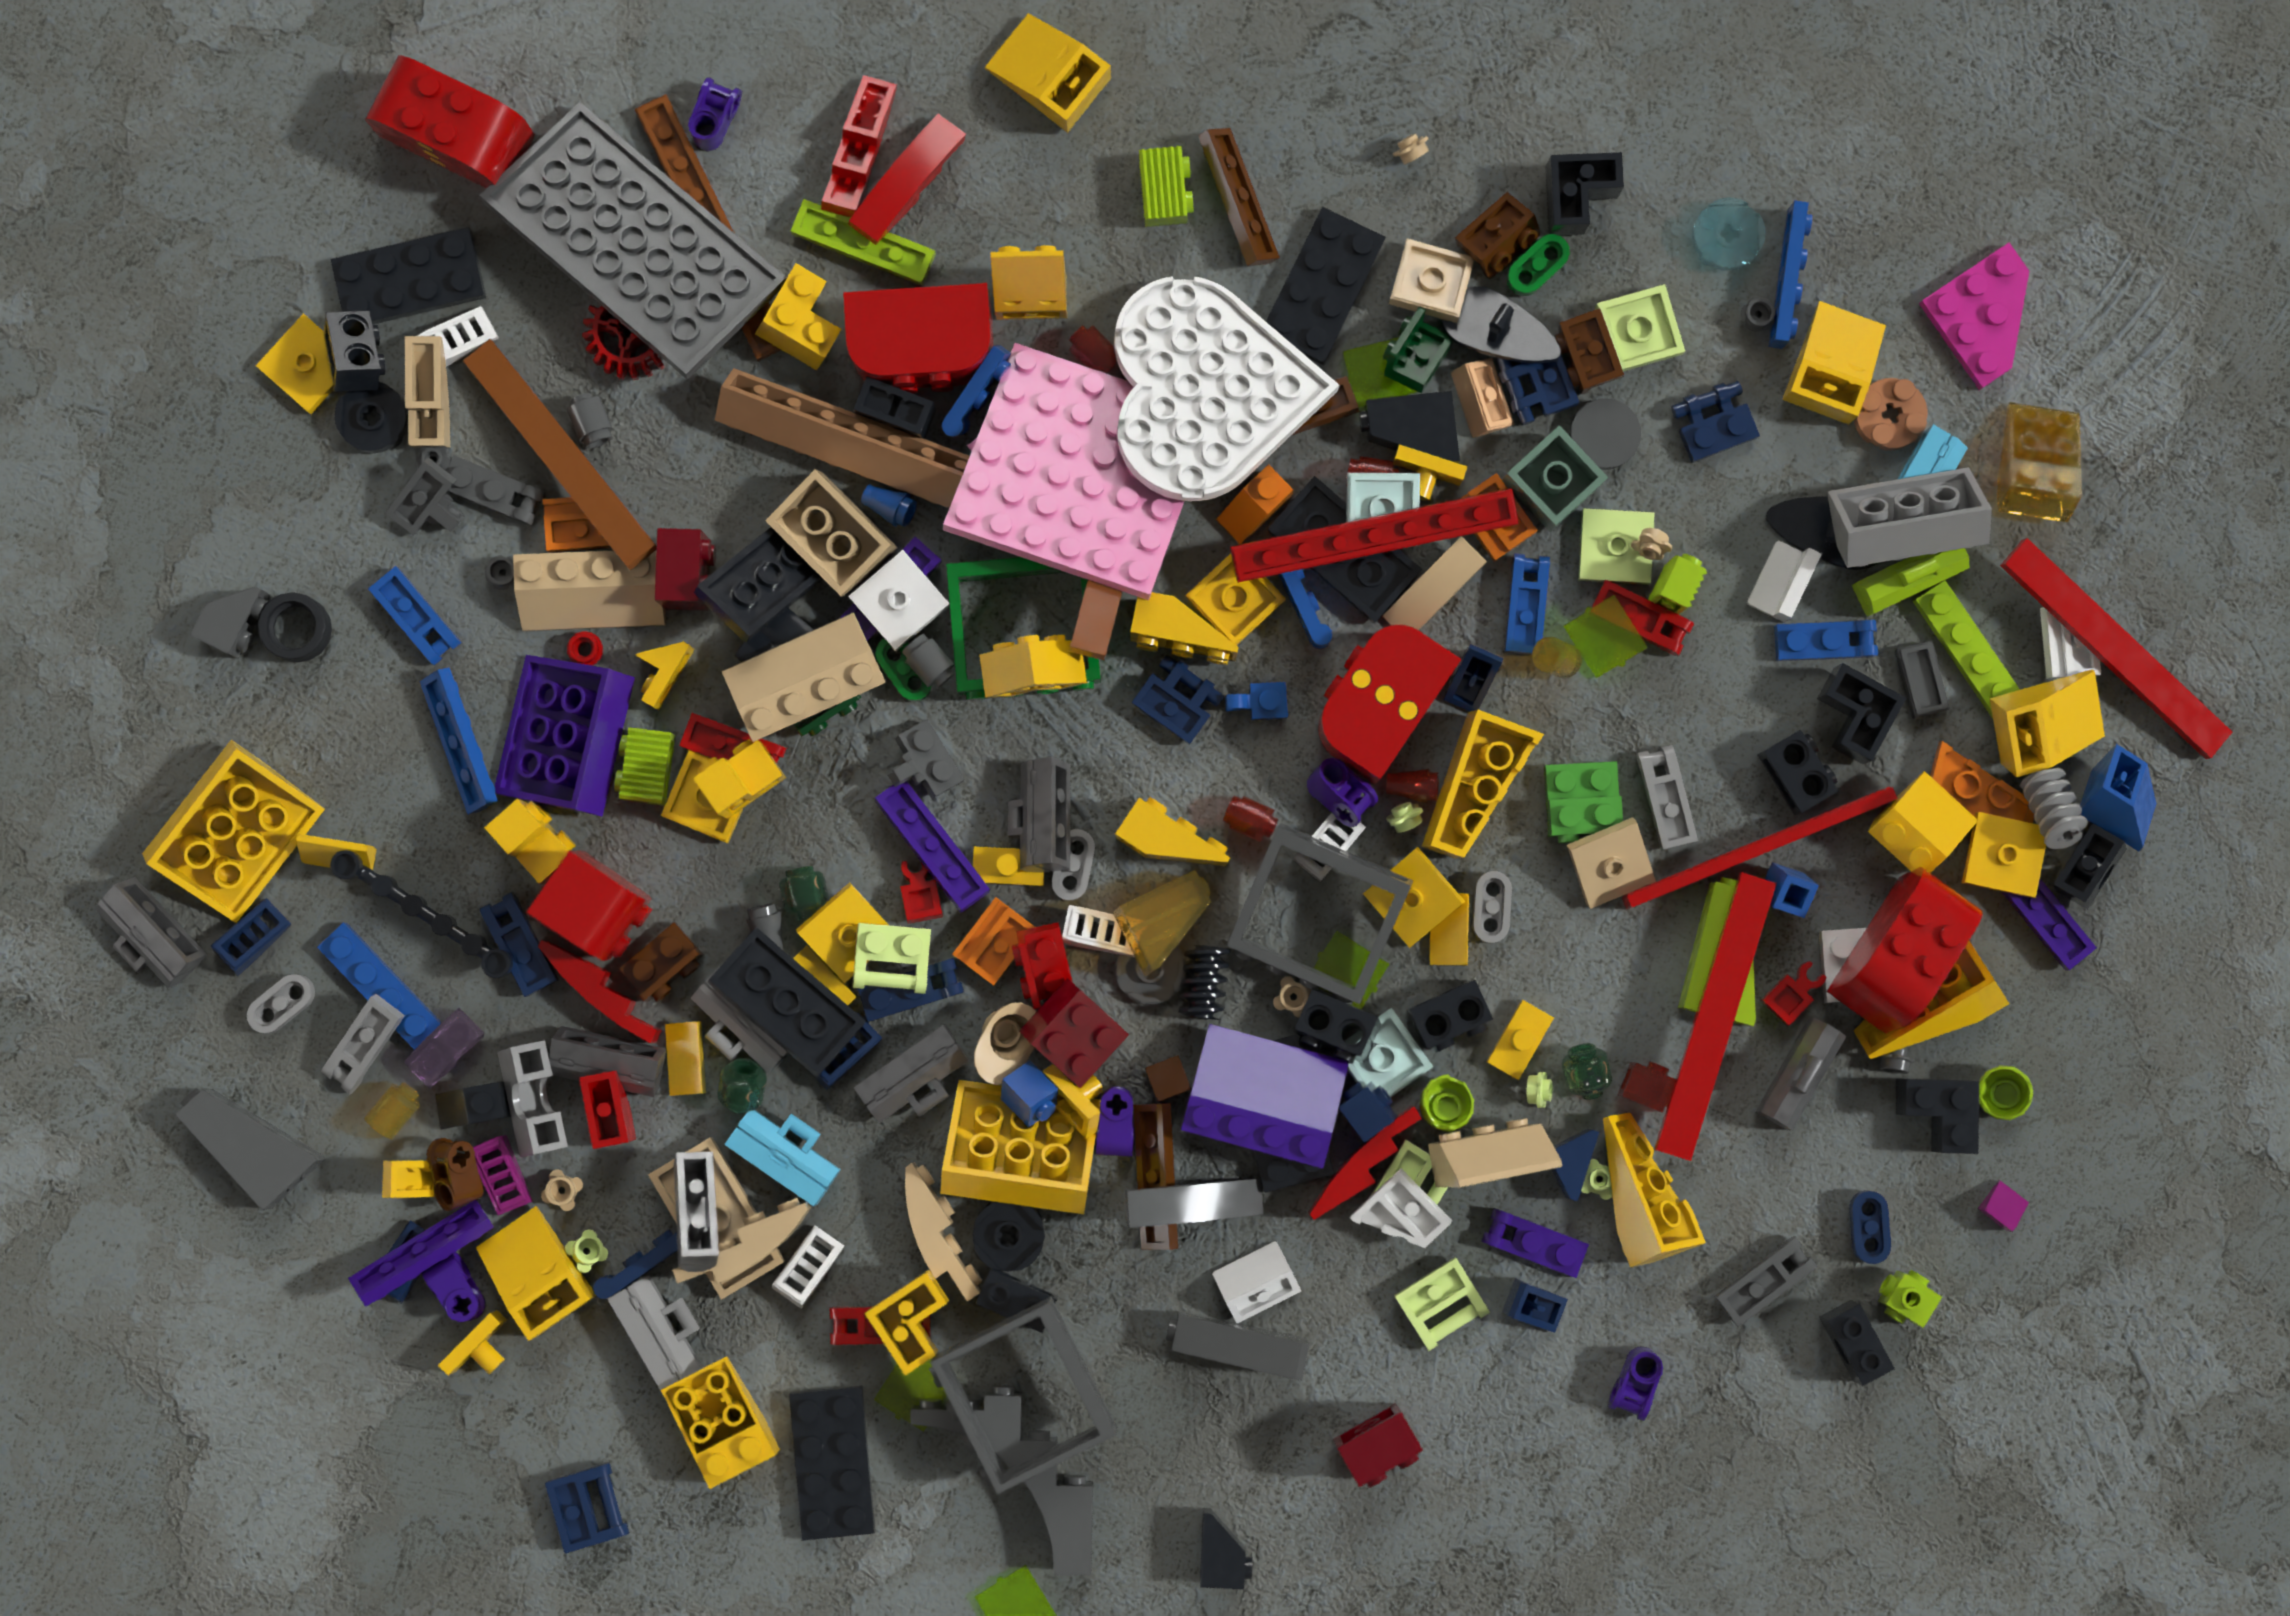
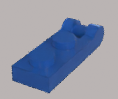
M1001 345L992 347L944 418L942 429L946 435L960 436L969 431L970 422L968 418L974 409L978 411L982 409L991 395L987 390L993 381L997 380L999 382L1011 366L1007 362L1011 352Z
M1513 554L1504 652L1541 655L1550 557L1538 556V559L1525 558V554ZM1524 572L1536 573V582L1523 581Z
M397 566L393 567L368 588L434 666L443 659L441 655L449 648L454 650L462 643ZM436 630L441 637L431 645L425 637Z
M1303 570L1278 574L1310 644L1315 649L1326 648L1332 639V630L1326 624H1321L1315 613L1320 610V607L1311 590L1306 592L1302 585L1301 579L1305 578Z
M1876 620L1777 624L1774 626L1776 661L1877 657L1878 645H1874L1873 632L1877 631ZM1859 633V646H1850L1849 634Z

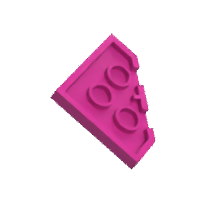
M2010 242L1919 303L1979 390L2008 372L2013 366L2029 270Z

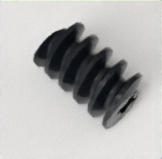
M1194 945L1195 949L1187 950L1184 953V956L1194 960V963L1183 966V970L1190 973L1192 977L1181 982L1183 986L1191 989V992L1180 995V999L1189 1003V1006L1180 1008L1178 1013L1185 1017L1221 1020L1215 1017L1214 1013L1224 1011L1225 1007L1215 1002V999L1225 997L1226 992L1217 988V984L1227 982L1228 978L1219 974L1218 970L1229 967V963L1221 960L1220 956L1229 954L1231 949Z

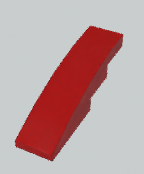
M863 75L843 127L842 140L832 164V174L821 201V210L851 218L859 208L884 135L897 84Z
M937 114L891 165L849 219L848 225L877 245L918 202L920 193L941 172L943 163L964 142L966 133L940 114Z
M540 941L538 945L540 950L559 974L587 1002L616 1024L649 1043L657 1042L662 1030L631 1015L637 1001L605 986L611 972L549 941Z
M1410 1106L1398 1114L1394 1122L1360 1145L1327 1182L1308 1211L1313 1220L1375 1183L1368 1169L1397 1152L1398 1148L1391 1138L1422 1119L1414 1106Z

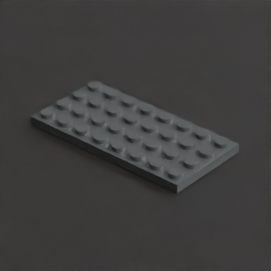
M581 102L500 176L496 185L491 184L479 195L481 202L687 380L780 291L786 281V277Z

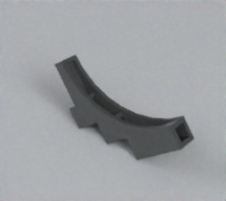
M993 1386V1392L985 1393L984 1406H978V1400L968 1399L996 1455L1011 1468L1058 1445V1437H1050V1431L1030 1430L1028 1431V1436H1022V1392H1015L1014 1386ZM921 1399L920 1405H913L911 1409V1424L939 1427L961 1435L965 1433L960 1420L954 1421L947 1407L942 1405V1400ZM1057 1465L1023 1481L1034 1496L1046 1522L1053 1550L1054 1575L1091 1576L1093 1481H1086L1085 1475H1064V1481H1057Z

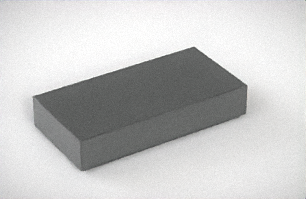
M1928 641L1896 649L1895 654L1912 719L1950 710L1933 642Z

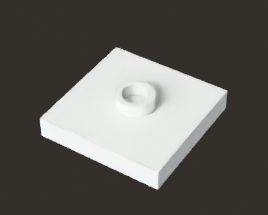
M904 550L899 552L848 596L895 651L900 649L950 606V603Z

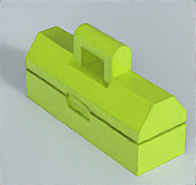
M1965 548L1936 554L1908 557L1851 586L1866 616L1869 617L1969 569V555Z

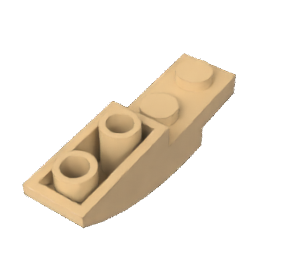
M913 1162L906 1166L905 1192L910 1224L916 1243L934 1278L936 1279L948 1271L965 1299L969 1301L981 1292L978 1284L982 1282V1279L972 1264L965 1266L958 1256L962 1249L951 1233L945 1236L942 1231L954 1222L950 1217L955 1213L952 1206L944 1195L938 1198L930 1185L935 1183L927 1168L924 1165L918 1167Z
M798 1198L777 1205L779 1211L777 1214L765 1217L762 1211L744 1218L745 1226L736 1229L741 1243L736 1244L734 1238L719 1243V1257L716 1266L704 1272H687L679 1267L673 1269L677 1284L711 1270L718 1284L754 1266L789 1238L811 1209L808 1202L799 1204Z

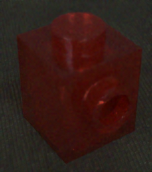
M1649 1061L1647 1067L1636 1062H1630L1617 1096L1653 1111L1663 1113L1665 1107L1668 1106L1676 1079L1667 1076L1668 1068Z

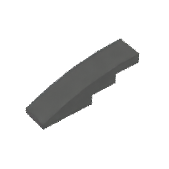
M1261 1178L1124 1190L1128 1228L1263 1215Z

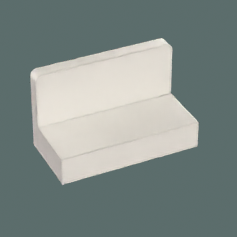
M1777 541L1755 583L1747 604L1782 622L1788 621L1792 618L1822 554L1811 548L1802 552L1781 541Z
M1276 1241L1213 1272V1277L1237 1324L1301 1292Z

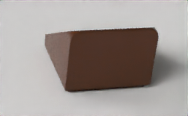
M1179 1055L1145 1068L1157 1102L1191 1090Z

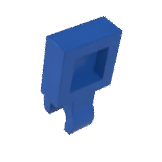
M1286 682L1249 684V694L1226 695L1225 709L1226 711L1251 710V721L1287 719Z

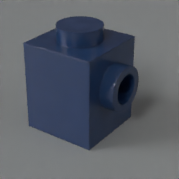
M1372 1081L1364 1087L1358 1082L1342 1094L1345 1101L1338 1107L1364 1143L1394 1122L1397 1117L1390 1107L1393 1101L1387 1091L1381 1085L1376 1087Z

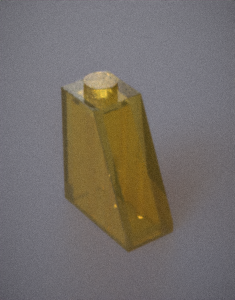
M1196 870L1122 904L1112 912L1145 977L1152 974L1163 964L1211 903L1209 898L1211 895L1210 888L1206 880L1198 876Z

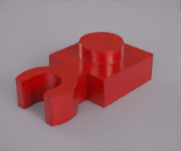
M902 861V874L910 882V885L900 886L907 923L911 924L942 918L943 914L936 881L925 882L929 872L922 863L921 870L917 873H912L908 870L907 861Z
M1811 961L1804 962L1799 966L1795 980L1789 975H1784L1760 1000L1786 1026H1789L1813 1002L1814 999L1807 991L1810 988L1822 986L1826 981L1827 977L1824 974L1819 975L1815 981H1810L1807 978V970L1813 965Z

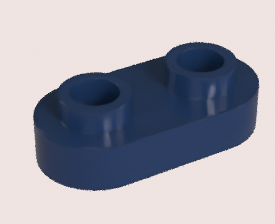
M1869 1190L1858 1192L1853 1196L1849 1204L1852 1250L1859 1260L1869 1264H1878L1884 1261L1891 1251L1888 1203L1877 1192ZM1865 1202H1870L1873 1207L1869 1215H1864L1862 1212V1205ZM1872 1238L1875 1241V1248L1868 1252L1864 1247V1243L1867 1239Z

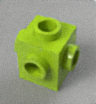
M1910 1269L1909 1273L1906 1274L1896 1270L1894 1275L1889 1274L1881 1284L1879 1293L1882 1295L1878 1302L1887 1307L1884 1313L1895 1321L1904 1324L1908 1320L1914 1325L1924 1328L1942 1296L1929 1289L1927 1285L1930 1281Z

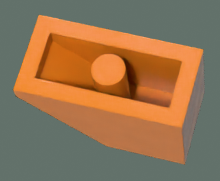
M1268 464L1239 492L1217 517L1216 521L1238 544H1243L1292 497L1293 489Z

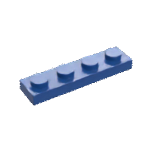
M1795 200L1787 210L1774 302L1775 322L1771 327L1768 347L1783 349L1790 339L1794 340L1797 332L1798 319L1793 318L1794 305H1799L1803 290V284L1798 283L1799 270H1804L1807 261L1808 251L1802 248L1804 236L1809 235L1812 226V215L1807 214L1809 202Z
M450 667L439 669L419 682L465 809L469 815L484 810L498 800L494 784L489 778L483 761L482 751L477 745L471 728L470 718L465 712L459 695V688L452 676Z
M343 922L317 947L367 1001L371 996L377 994L405 1015L395 1030L415 1051H419L445 1026L348 923Z

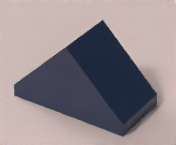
M1470 644L1461 658L1444 700L1468 711L1479 710L1502 664L1503 658Z
M1585 1129L1554 1146L1561 1159L1562 1167L1551 1170L1566 1198L1574 1201L1579 1199L1599 1135L1598 1131Z
M1515 1278L1502 1312L1516 1320L1555 1333L1568 1299Z

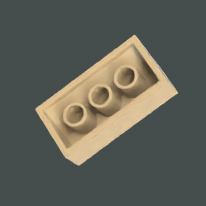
M615 551L513 555L514 592L522 631L666 626L665 609L655 601L656 551L631 571Z
M854 612L722 671L736 707L753 742L886 683Z

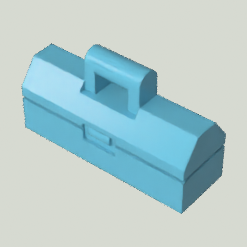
M1933 424L1924 431L1897 479L1956 470L1968 447L1955 436H1951V434Z
M750 1108L724 1145L812 1206L818 1205L841 1170L812 1150L821 1134L793 1114H790L782 1127H779L758 1111ZM789 1130L806 1141L802 1148L785 1137Z

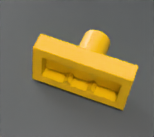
M1399 445L1393 460V465L1420 473V500L1430 501L1436 479L1460 486L1468 467L1403 445Z
M974 846L973 868L986 884L1044 886L1045 872H1026L1020 869V849Z
M1521 1000L1486 1062L1512 1078L1519 1080L1554 1017Z
M1054 1064L1042 1070V1073L1058 1088L1056 1109L1085 1139L1095 1134L1098 1129L1100 1111L1090 1101L1103 1092L1100 1081L1092 1075L1079 1088Z
M383 1161L382 1197H435L428 1161Z
M498 1310L489 1313L438 1366L449 1376L455 1373L472 1357L490 1375L502 1364L505 1358L487 1340L507 1319Z

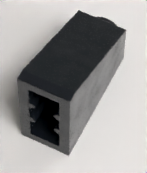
M1452 391L1366 400L1364 410L1359 411L1361 432H1367L1368 442L1397 451L1399 445H1403L1455 463L1460 462Z

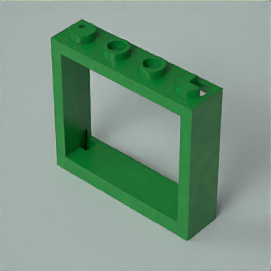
M1023 557L946 564L956 684L959 696L966 695V700L987 699L985 698L983 679L968 680L959 582L1067 572ZM1081 578L1082 597L1084 596L1088 581L1084 578ZM1088 656L1089 669L1085 670L1087 683L1073 686V691L1094 689V684L1101 683L1099 659ZM1058 689L1037 690V694H1053L1059 692ZM1023 694L1016 695V696H1012V697L1023 696Z

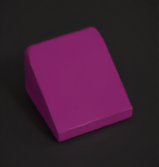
M1998 1180L1977 1209L2004 1230L2013 1232L2029 1202Z

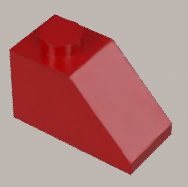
M617 1071L579 1077L592 1148L597 1149L636 1140L630 1103Z

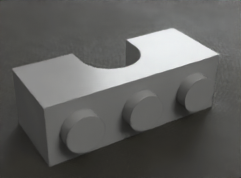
M545 1040L514 1046L497 1052L520 1158L568 1147L561 1112H554L547 1097L546 1081L548 1077L553 1075Z

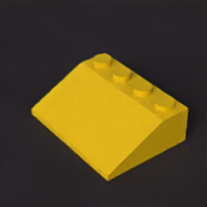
M230 740L142 854L148 866L237 923L296 848L297 835H306L325 809L262 760L233 740Z
M958 1080L942 1166L940 1194L1084 1214L1096 1133L1085 1139L1057 1109L1047 1120H1039L1028 1128L1001 1100L1002 1086ZM1092 1099L1090 1102L1100 1111L1101 1100Z

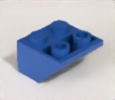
M2116 744L2091 770L2080 803L2082 808L2080 815L2084 816L2090 823L2096 824L2122 839L2127 845L2138 852L2144 846L2157 804L2148 764Z

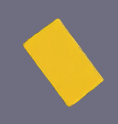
M299 834L296 837L300 859L305 864L331 868L330 862L332 857L339 851L348 850L357 853L361 857L363 865L373 870L377 851L374 846Z
M1458 893L1465 902L1430 931L1429 965H1468L1469 893Z
M702 1022L665 1024L670 1096L706 1093Z

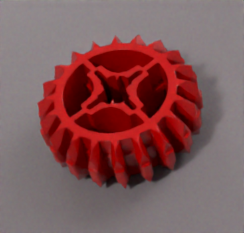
M589 306V312L595 317L583 319V324L591 330L583 332L582 337L585 341L591 342L585 349L588 354H596L593 358L596 366L604 364L603 370L608 375L616 370L617 377L622 380L626 377L628 370H630L632 379L638 380L640 376L639 370L643 369L647 377H651L653 372L650 366L655 364L660 370L665 367L660 360L661 357L651 348L644 354L634 357L636 350L645 343L634 333H631L630 337L627 338L624 331L630 330L619 320L610 319L612 314L604 307ZM604 332L610 333L612 337L619 339L618 347L621 350L619 357L606 349Z

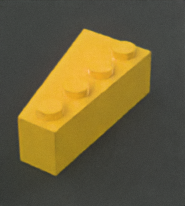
M1478 709L1468 712L1421 847L1454 859L1464 858L1488 822L1489 816L1497 804L1501 802L1517 773L1521 771L1527 762L1528 756L1534 747L1538 745L1544 734Z

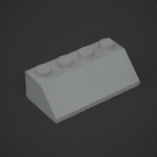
M1969 467L1828 491V502L1836 545L1847 568L1861 567L1891 560L1896 561L1926 554H1936L1961 548H1972L1989 544L1992 508Z

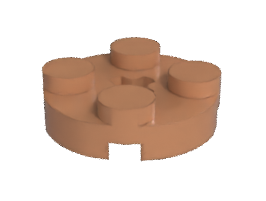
M1896 378L1878 380L1869 386L1859 416L1854 420L1855 427L1862 439L1881 447L1879 449L1886 451L1902 449L1915 441L1926 428L1928 416L1926 401L1910 380ZM1887 405H1891L1893 409L1898 410L1897 423H1892L1889 418L1883 419L1882 413L1887 410Z

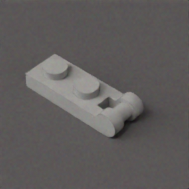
M1673 745L1661 747V751L1650 754L1648 751L1636 754L1661 850L1698 841ZM1664 765L1667 775L1656 777L1653 767Z
M379 995L371 996L322 1068L321 1073L329 1079L335 1078L342 1084L341 1088L344 1091L352 1094L361 1084L364 1075L405 1015ZM344 1062L352 1067L351 1071L343 1067Z

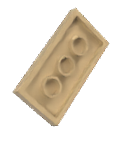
M710 1137L686 1152H713L718 1244L732 1238L735 1239L736 1244H739L741 1242L736 1229L745 1226L744 1218L757 1214L713 1137ZM675 1159L648 1174L676 1222ZM777 1248L754 1266L721 1283H716L712 1270L706 1272V1275L722 1300L782 1264L785 1260Z

